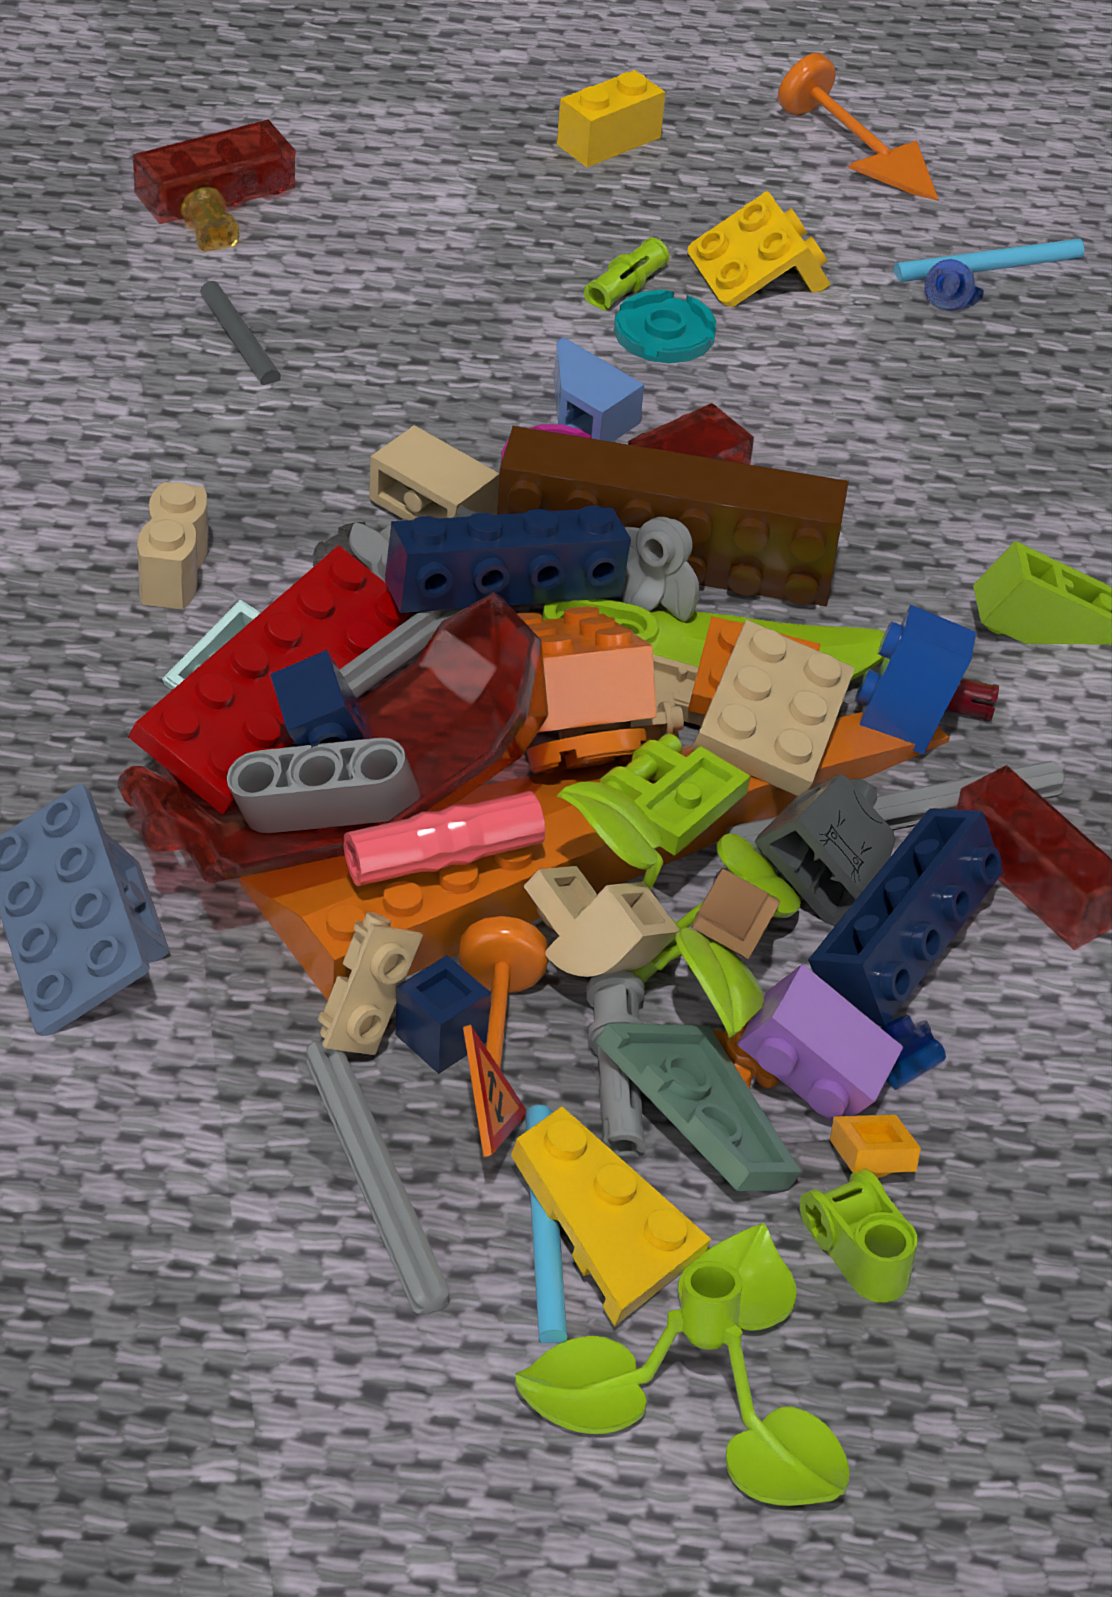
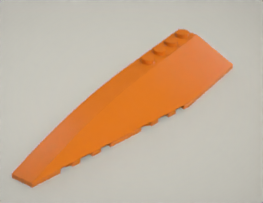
M862 712L837 716L813 783L809 789L837 774L847 776L849 780L865 779L918 756L920 753L913 751L915 744L859 725ZM939 726L925 752L949 742L950 737ZM693 745L682 746L681 755L685 757L690 755L694 751L691 749ZM615 759V761L601 765L564 769L557 772L455 790L416 806L411 813L403 818L393 821L376 822L364 827L369 828L408 819L421 812H438L451 805H470L532 791L540 803L545 821V840L542 844L482 857L467 865H450L437 872H418L356 886L347 867L344 853V836H341L240 877L239 884L327 1001L337 976L349 978L352 970L342 963L355 933L354 925L357 921L363 922L367 912L377 913L392 921L390 927L423 934L407 976L427 968L446 955L450 958L458 955L461 935L470 925L484 918L506 916L518 918L527 923L541 919L537 912L536 903L523 887L538 869L577 866L597 894L606 885L622 884L645 874L647 869L634 867L621 859L597 834L575 806L562 798L556 797L565 787L575 783L589 781L599 783L601 778L616 766L625 767L632 760L623 762V760ZM750 775L747 794L674 856L660 846L656 851L662 857L663 865H666L717 843L726 834V829L730 826L777 817L798 796ZM656 780V781H649V782H651L652 784H654V783H656L658 780Z

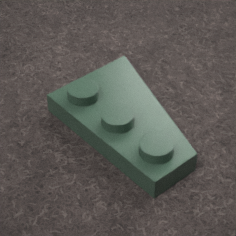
M607 1023L595 1042L736 1191H783L790 1189L800 1175L801 1170L710 1026Z

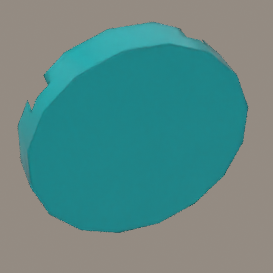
M659 289L643 291L626 298L620 304L619 312L615 314L613 332L618 343L631 354L648 361L670 364L691 361L704 355L714 345L717 321L711 309L699 299L687 295L685 301L673 298L674 291Z

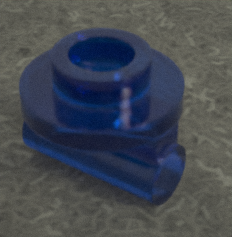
M954 259L943 260L935 264L925 279V293L929 302L942 310H958L966 304L974 306L982 299L984 290L975 285L971 269L966 264Z
M908 1014L889 1022L886 1027H880L903 1046L886 1079V1082L894 1090L899 1089L946 1059L945 1050L942 1044L934 1039L931 1033L932 1029L927 1020L914 1023Z

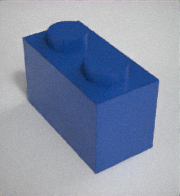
M910 604L901 625L891 621L885 631L877 652L878 655L885 658L878 672L868 669L858 688L854 701L863 705L859 725L915 744L913 751L924 755L971 662L976 632Z

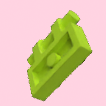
M665 734L658 741L648 740L634 751L632 762L625 767L616 766L604 775L599 783L612 786L630 797L645 812L662 838L660 847L675 856L747 794L751 776L702 746H699L690 755L685 757L681 755L682 744L680 740L673 734ZM656 780H658V781H657L656 783H654V784H652L651 782H649V781H656Z

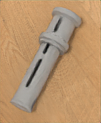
M621 971L594 976L587 984V1001L594 1008V1022L588 1029V1042L595 1054L598 1055L600 1068L602 1142L619 1157H638L639 1152L643 1153L645 1150L641 1090L595 1042L607 1023L644 1024L639 1018V1005L644 1000V983L634 973Z

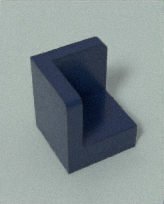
M446 955L397 986L395 1035L434 1071L440 1074L467 1056L464 1026L472 1025L483 1044L487 1042L491 992Z

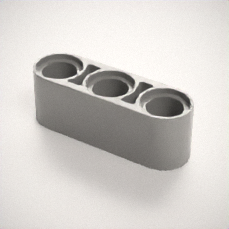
M390 738L318 744V746L311 748V745L254 751L236 759L227 774L228 787L245 822L252 830L259 833H278L393 821L411 813L417 806L420 798L419 786L405 751L398 742Z

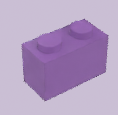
M801 964L766 992L763 1007L751 1018L737 1043L764 1070L775 1075L809 1103L814 1111L825 1116L830 1121H833L834 1116H855L873 1104L903 1049L901 1044L804 964Z

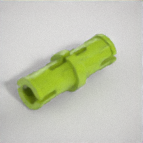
M650 237L631 253L615 257L609 263L607 271L584 287L585 300L606 311L631 290L636 293L640 291L646 284V279L668 264L670 255L666 245L661 240ZM629 270H634V272H632V273H631L630 275H628L626 278H624V279H621V278H620V277L623 276L625 273H627Z

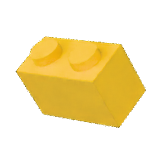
M632 70L560 98L557 145L585 167H590L661 138L666 92L643 74Z

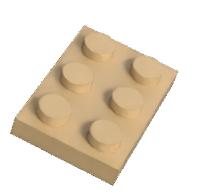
M746 619L691 749L696 750L699 746H702L743 772L799 796L809 790L813 783L855 668L836 660L828 654L818 652L774 630L767 629Z

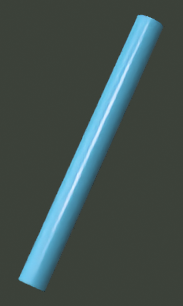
M1078 238L898 262L894 265V274L899 282L1082 258L1084 256V244Z
M534 1105L528 1108L525 1112L526 1131L549 1116L552 1110L545 1105ZM530 1188L539 1341L541 1343H562L567 1340L560 1222L548 1218Z

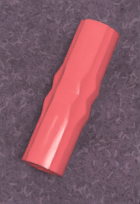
M532 791L470 805H451L438 812H421L408 819L347 832L344 835V853L353 882L356 886H362L418 872H437L450 865H467L482 857L542 844L545 840V821L539 801Z

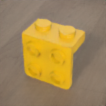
M768 190L705 232L687 248L688 254L720 302L725 306H736L793 266L812 293L823 291L831 285L821 269V266L828 262L824 253L812 236L805 241L801 238L808 232L792 208L783 212Z

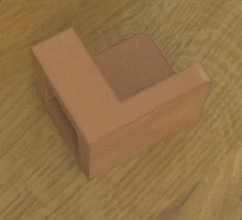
M722 868L693 919L691 928L749 959L779 906L780 900Z

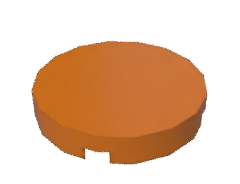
M644 728L621 729L543 743L527 750L529 768L531 772L538 774L601 765L615 761L614 756H618V759L623 760V762L631 761L634 751L649 740L648 733Z

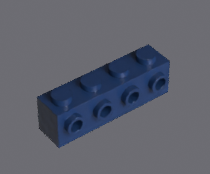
M586 506L578 510L562 511L533 509L526 513L499 515L482 512L467 517L452 518L421 516L414 520L391 521L385 582L400 613L621 597L631 538L613 507L604 508L600 506Z
M929 808L808 959L813 973L878 1026L886 1027L1003 873L1001 856L995 848L983 811Z

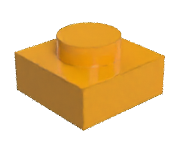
M897 1115L834 1116L830 1141L852 1173L867 1169L877 1178H881L890 1173L917 1171L921 1147Z

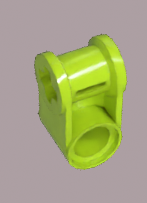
M863 1169L851 1174L849 1183L824 1193L813 1189L801 1195L800 1213L803 1224L820 1248L828 1252L849 1284L860 1296L870 1301L886 1303L895 1301L905 1294L910 1285L917 1249V1233L913 1225L904 1218L887 1196L879 1179L871 1171Z

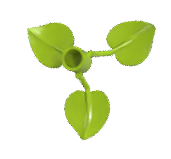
M579 782L565 787L556 797L562 798L575 806L597 834L621 859L634 867L647 869L642 882H645L651 891L663 865V859L656 851L662 843V838L645 812L626 794L603 783ZM730 833L725 834L717 842L718 855L733 874L779 898L780 904L773 915L774 917L788 918L798 911L801 904L798 894L786 880L777 876V871L773 864L755 845L742 836ZM702 901L677 922L670 917L679 929L676 937L650 963L628 972L634 973L645 983L657 970H662L670 961L682 955L718 1013L728 1033V1037L731 1038L761 1010L764 1004V993L752 972L731 949L718 942L710 943L704 934L689 928L703 903Z
M764 1223L750 1227L717 1243L683 1270L678 1280L677 1292L681 1309L668 1312L667 1325L648 1360L639 1369H636V1360L633 1354L619 1342L601 1336H583L557 1344L547 1350L530 1367L515 1373V1384L518 1391L541 1416L554 1424L575 1432L607 1434L629 1427L643 1417L646 1412L647 1400L645 1393L639 1385L646 1384L653 1379L678 1332H683L694 1346L701 1349L713 1350L726 1344L728 1346L742 1420L749 1429L735 1435L727 1445L726 1467L735 1485L751 1498L760 1502L782 1506L833 1501L840 1495H844L847 1491L850 1474L848 1461L837 1437L824 1422L811 1413L792 1406L775 1409L763 1421L760 1420L754 1410L741 1346L742 1329L751 1331L762 1330L784 1321L792 1313L797 1296L793 1275L776 1250L769 1230Z

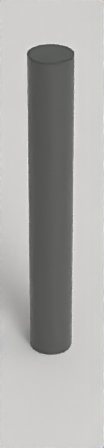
M216 281L206 282L200 290L202 297L260 383L266 385L280 381L281 375L220 285Z

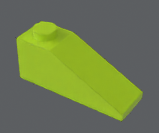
M1014 541L973 585L981 624H984L995 634H1005L1025 644L1112 645V587L1022 543Z

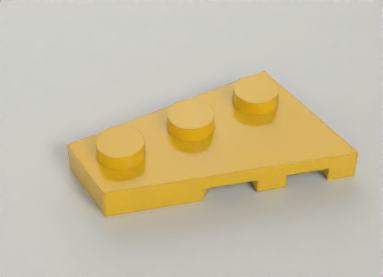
M563 1106L516 1139L511 1157L548 1218L559 1221L575 1247L571 1256L583 1276L591 1274L606 1298L602 1307L614 1327L673 1281L688 1265L707 1250L711 1238Z

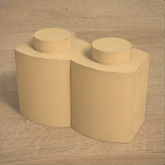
M163 482L152 493L149 501V521L141 529L137 540L139 596L143 605L184 609L194 599L198 586L197 569L203 564L208 553L207 494L204 487L185 483Z

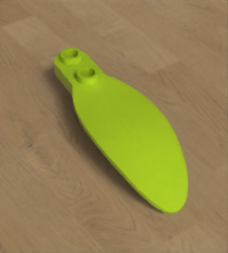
M605 599L546 602L542 620L564 618V610L569 608L597 607L599 608V614L603 613L608 617L615 618L617 623L625 628L632 629L634 634L650 643L654 655L699 667L711 616L745 623L747 619L780 634L820 643L819 652L828 654L836 660L855 668L850 681L862 676L868 669L874 668L885 658L877 654L885 631L878 629L781 623L695 611L688 621L681 622L669 610L649 612L640 606Z

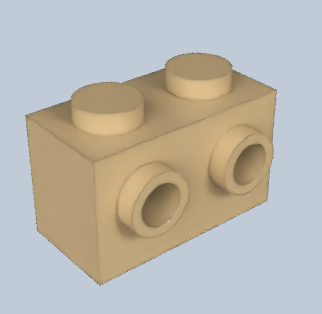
M415 425L370 456L369 499L402 519L414 520L421 516L452 518L460 505L477 513L483 512L497 515L499 473Z

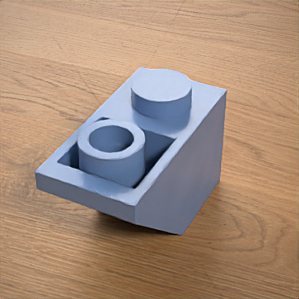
M565 337L558 340L554 369V390L558 424L581 429L591 435L592 439L610 442L615 441L639 425L641 421L644 384Z

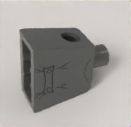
M840 774L796 797L754 841L825 923L833 926L838 923L891 857L896 840L893 830L873 808L877 802V792L874 787L865 780H849L847 776Z

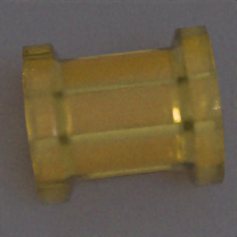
M210 187L200 188L191 192L185 198L181 206V214L185 223L195 229L196 242L203 252L230 248L237 243L240 237L239 224L231 214L226 213V203L220 192Z

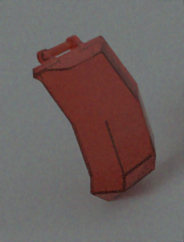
M493 592L443 620L413 664L358 701L369 719L374 738H390L398 742L404 749L419 786V800L389 821L278 833H259L252 830L245 822L237 803L222 815L156 760L150 769L143 766H131L125 769L119 776L118 790L124 801L128 805L135 807L143 821L141 832L148 846L159 852L174 850L188 852L203 880L208 883L232 880L345 856V833L408 819L421 812L441 811L456 804L522 757L549 716L542 640L500 595Z

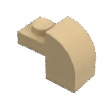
M571 866L538 869L523 886L536 903L537 912L542 921L559 935L545 951L546 957L555 966L572 975L589 977L639 969L656 958L676 937V933L679 931L645 882L606 885L597 895L579 868Z

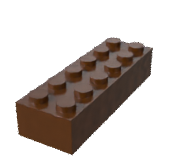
M512 426L500 465L497 515L526 513L533 509L562 511L578 510L586 506H600L604 508L613 507L624 527L641 528L645 522L656 517L675 519L681 522L691 535L692 551L687 562L695 572L699 585L730 590L740 595L754 594L789 600L798 605L814 604L827 607L849 481Z

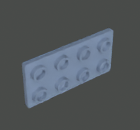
M83 784L76 785L0 835V917L35 1032L39 1035L48 1036L56 1033L147 974L150 969V962L159 961L170 953L139 861L104 832L91 791Z

